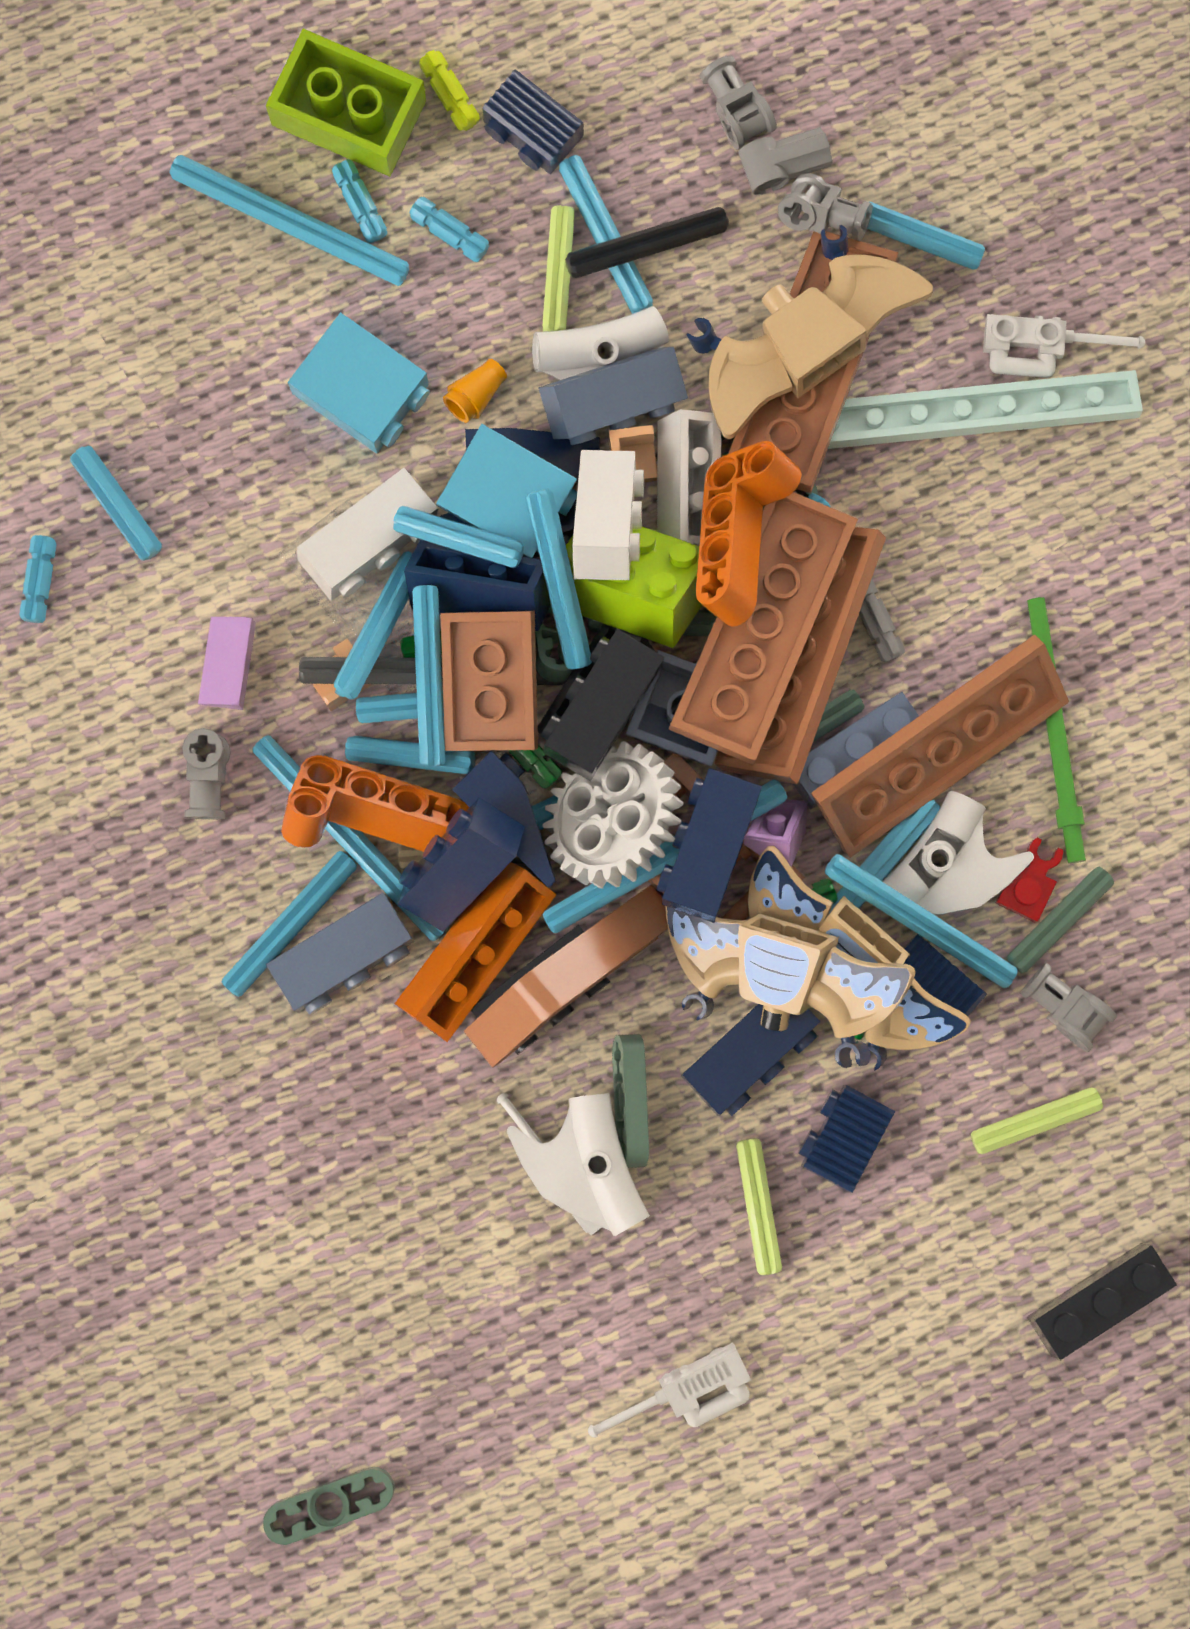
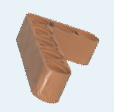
M652 885L642 890L525 974L464 1030V1033L492 1068L516 1051L557 1013L656 941L658 936L668 929L666 906L662 905L661 895Z

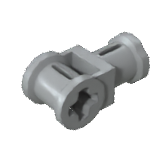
M732 55L723 56L710 63L700 73V79L703 84H709L717 98L716 113L720 118L723 130L732 146L739 150L744 146L746 140L766 130L769 133L775 131L777 124L769 104L757 92L752 81L744 85L735 69L737 63Z
M805 173L795 179L791 187V194H787L781 200L778 206V215L787 227L797 231L808 229L821 234L822 229H825V232L828 227L840 230L839 225H843L847 229V233L852 234L853 239L861 241L870 222L873 205L867 201L860 204L841 198L842 188L827 184L821 177L815 174ZM808 185L811 186L807 193L803 192ZM801 211L805 212L802 218H797Z
M195 729L187 735L182 747L183 756L187 761L186 780L190 782L189 809L185 810V818L225 819V811L221 810V784H225L226 764L229 762L231 755L230 745L225 738L210 729ZM208 740L209 744L216 747L215 753L208 754L206 761L197 752L198 748L206 747Z
M1044 963L1020 993L1025 998L1031 996L1051 1012L1047 1019L1055 1024L1065 1037L1086 1052L1093 1048L1091 1041L1107 1021L1113 1022L1117 1017V1014L1106 1003L1088 991L1083 990L1079 985L1071 986V988L1051 973V966L1047 963Z

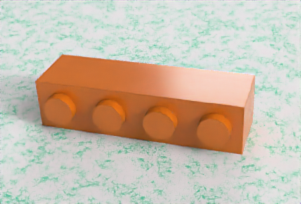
M510 862L461 913L394 1004L428 1030L448 1042L556 897V894L526 869Z

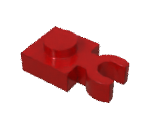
M1038 837L1031 841L1027 848V852H1032L1034 855L1033 861L1006 888L1000 891L995 904L1034 923L1039 921L1057 881L1047 877L1046 873L1057 866L1063 857V849L1058 847L1050 860L1041 859L1038 856L1037 850L1042 839Z

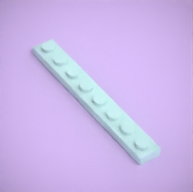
M1136 370L849 398L845 401L828 449L1140 418L1143 409Z

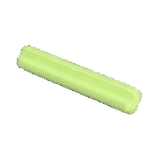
M557 205L551 209L543 331L566 330L570 274L566 267L565 259L567 254L572 252L575 211L570 206Z
M1087 1088L974 1130L971 1133V1139L978 1154H985L1101 1111L1103 1109L1102 1099L1096 1088Z
M757 1138L740 1140L737 1142L736 1148L757 1272L760 1275L779 1273L782 1270L761 1141Z

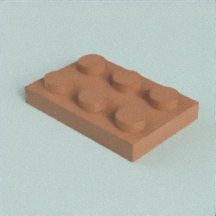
M535 611L441 613L445 751L538 749Z

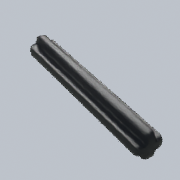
M712 208L569 252L565 259L566 267L572 278L586 276L724 233L729 226V219L723 208Z

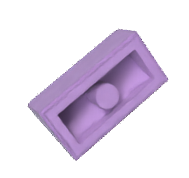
M211 617L198 700L199 705L243 710L256 627L253 618Z
M786 799L784 803L754 819L744 838V845L759 855L762 854L766 847L775 846L792 867L806 832L807 803L805 801Z

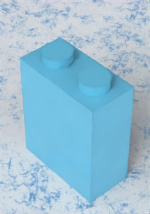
M341 312L288 381L294 396L376 454H378L383 445L389 448L396 442L404 428L400 424L410 410L417 412L423 406L430 393L427 389L429 385L427 373Z
M481 424L439 497L436 506L472 527L520 541L524 545L523 556L532 558L535 552L539 553L526 499L527 495L534 491L551 489L554 494L557 511L566 516L577 498V491L572 489L577 478Z

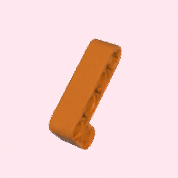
M770 441L758 442L720 457L709 467L705 476L696 598L710 612L731 627L739 626L746 622L755 610L763 506L791 495L798 487L802 476L801 469Z
M315 755L305 759L300 767L288 796L281 832L283 838L294 846L312 847L320 841L326 825L330 821L424 852L428 843L435 835L442 837L446 833L448 824L459 809L467 811L469 806L465 802L448 795L328 756Z

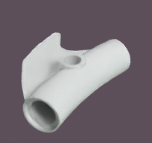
M654 306L597 325L568 330L535 332L532 342L533 366L536 372H543L558 380H562L656 348H662L664 344L669 342V335L662 316ZM600 344L605 350L603 358L598 355L597 351Z
M949 791L935 818L920 840L882 882L932 914L942 915L981 907L1006 888L1033 861L1034 855L1028 851L1005 858L992 856L986 849L983 837V814L986 808L970 797L958 792ZM932 854L942 855L945 865L943 867L935 866L931 861Z
M610 1093L569 1098L570 1106L559 1134L550 1142H537L517 1127H508L507 1134L520 1163L543 1198L578 1218L611 1231L613 1236L620 1234L650 1216L635 1187L620 1146L612 1112ZM594 1156H600L606 1161V1169L601 1174H594L589 1169V1161Z

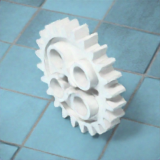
M625 741L621 742L618 749L612 746L591 782L577 773H574L572 776L563 772L561 777L566 785L563 789L552 788L551 790L558 797L557 803L545 806V810L554 815L553 819L543 823V828L552 833L545 840V844L554 850L550 856L551 859L561 865L560 869L584 885L592 883L603 889L606 881L616 888L620 887L622 875L632 882L636 881V868L639 866L650 872L652 866L649 858L652 855L660 858L665 856L664 851L660 847L662 841L674 842L675 837L667 832L669 826L681 824V819L672 814L673 810L683 806V801L673 795L681 788L680 784L672 779L675 772L664 764V760L654 752H649L640 744L633 748Z

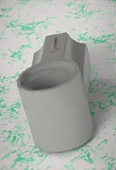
M821 127L777 141L773 137L760 138L744 145L738 152L753 195L766 194L765 189L771 187L773 191L778 190L788 184L790 179L796 178L801 174L812 173L831 167L833 161L827 136Z

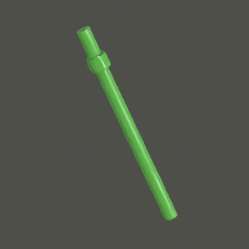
M1045 598L1029 599L1027 604L1032 636L1035 634L1045 644L1056 669ZM1061 708L1045 720L1059 809L1055 810L1058 829H1063L1067 861L1071 864L1086 861L1081 826L1085 825L1082 806H1077Z

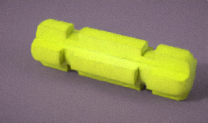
M434 50L427 52L419 60V66L426 78L431 76L432 79L429 82L446 111H452L450 117L457 129L467 131L473 128L480 121L479 113L473 104L468 105L469 97L452 69L447 70L449 65L440 51Z

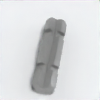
M871 579L859 615L871 640L876 639L878 643L875 649L880 660L888 662L904 654L905 648L900 637H895L893 634L896 629L882 599L876 598L875 594L878 593V590Z

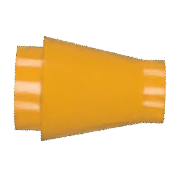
M488 359L480 367L447 386L448 393L443 396V402L448 410L464 423H468L472 418L478 419L499 386L507 379V373L497 361Z

